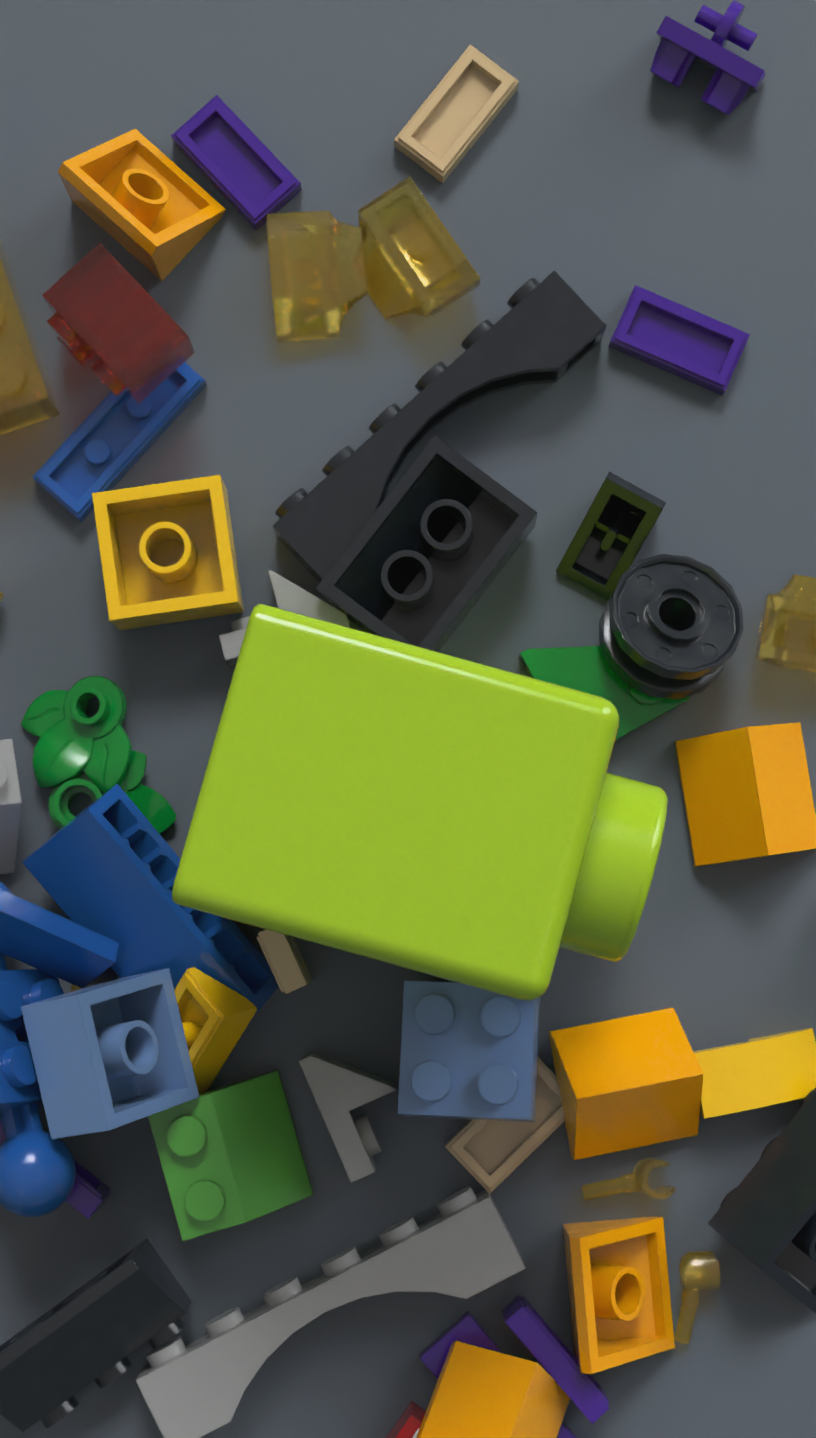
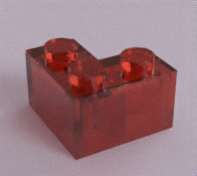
M101 243L94 247L42 295L53 313L46 322L58 335L57 340L81 366L91 359L94 364L90 369L116 397L123 390H126L139 404L195 353L189 336Z

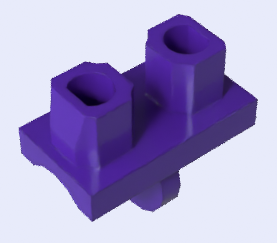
M733 0L724 15L706 5L701 7L694 22L714 32L711 40L665 16L657 31L658 36L662 40L656 50L650 72L680 88L695 59L697 58L717 70L700 100L730 116L744 100L750 88L755 91L758 90L766 75L764 73L765 70L724 48L726 43L730 41L749 51L758 34L738 24L745 5Z

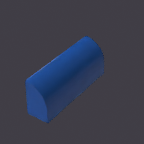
M118 784L114 785L22 862L71 921L119 943L116 962L111 968L120 978L169 968L175 990L186 969L195 967L246 997L257 1007L256 1013L259 1012L278 988L277 981L268 962L233 920L177 905L173 902L172 889L180 858Z

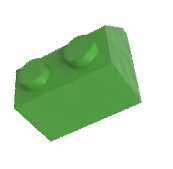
M279 1070L200 1093L196 1099L148 1116L182 1241L249 1222L314 1194Z

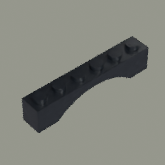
M555 270L541 283L535 277L524 283L507 302L511 310L495 325L489 319L480 323L462 342L461 346L466 350L448 367L443 361L435 364L415 385V388L420 393L402 409L396 403L385 409L369 426V430L373 435L356 451L349 445L344 447L324 466L322 472L327 477L313 490L307 493L304 488H300L279 506L275 514L280 519L273 525L276 537L319 583L384 501L388 488L404 460L432 428L459 408L491 393L522 385L556 383L601 342L606 324Z

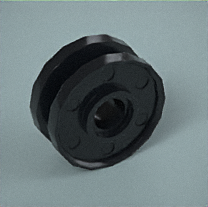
M661 554L639 560L622 574L599 621V646L609 667L628 686L651 697L685 698L701 693L720 676L726 662L734 654L744 631L742 606L732 586L712 567L688 556ZM664 623L672 625L677 630L667 627Z

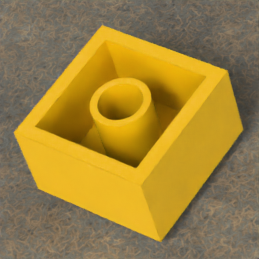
M221 475L92 493L109 621L118 630L244 612L227 489Z

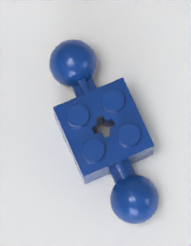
M0 881V889L12 894L10 889ZM0 953V1117L6 1139L0 1145V1204L6 1210L18 1216L39 1217L53 1212L67 1200L75 1183L76 1167L72 1153L67 1145L59 1138L51 1139L50 1133L42 1129L38 1110L43 1109L44 1105L20 1006L62 995L64 991L60 986L59 978L39 969L7 970L4 954Z

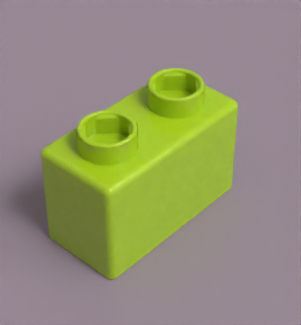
M258 604L253 608L246 627L174 880L172 900L177 905L511 998L530 1001L539 998L546 992L551 981L559 948L612 962L620 961L626 955L636 933L653 879L665 827L668 798L665 791L658 786L607 773L619 728L620 717L617 708L612 702L603 697L269 605Z

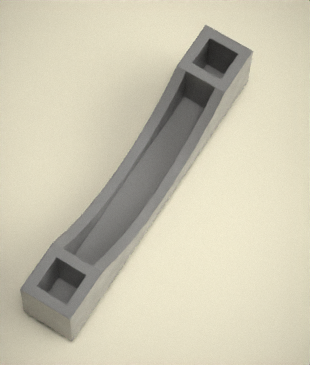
M471 1187L461 1189L436 1204L440 1211L436 1216L418 1225L413 1217L403 1219L378 1234L382 1241L380 1245L360 1255L355 1246L345 1249L320 1264L324 1274L302 1285L297 1276L287 1279L262 1294L266 1304L244 1315L239 1307L229 1309L204 1324L208 1334L184 1345L181 1337H176L147 1353L145 1357L149 1364L142 1368L136 1382L163 1438H201L230 1423L245 1389L265 1360L295 1331L329 1310L360 1298L392 1292H436L468 1299L526 1269L523 1258L489 1192L484 1190L475 1195Z

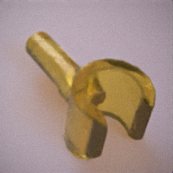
M645 1158L639 1161L633 1173L581 1185L584 1200L638 1191L654 1199H666L672 1196L676 1191V1187L668 1185L652 1190L648 1185V1175L656 1167H666L671 1164L657 1158Z
M713 1251L688 1252L680 1259L679 1272L682 1286V1303L674 1340L679 1343H690L697 1305L699 1304V1290L719 1289L720 1287L719 1262L715 1258Z

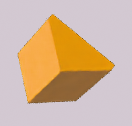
M133 129L62 162L58 170V174L71 201L161 281L169 275L211 230L226 210L137 129Z
M801 723L748 726L674 742L694 867L816 849V814Z
M670 1007L548 1031L572 1160L698 1135L703 1072L674 1008Z
M653 1216L563 1224L573 1347L580 1372L594 1374L675 1348L663 1217Z
M454 1341L450 1346L416 1438H557L570 1398L537 1362Z

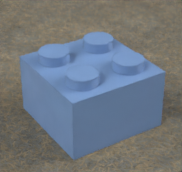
M169 968L113 979L20 1006L51 1139L109 1131L199 1097Z
M404 981L398 1114L406 1117L535 1122L540 997L530 1001L519 1000L455 982Z

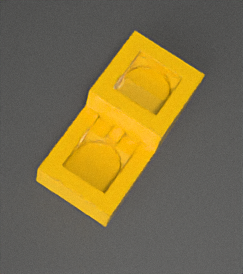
M813 1028L748 1039L749 1041L693 1051L703 1072L701 1117L704 1119L805 1098L816 1088V1041Z

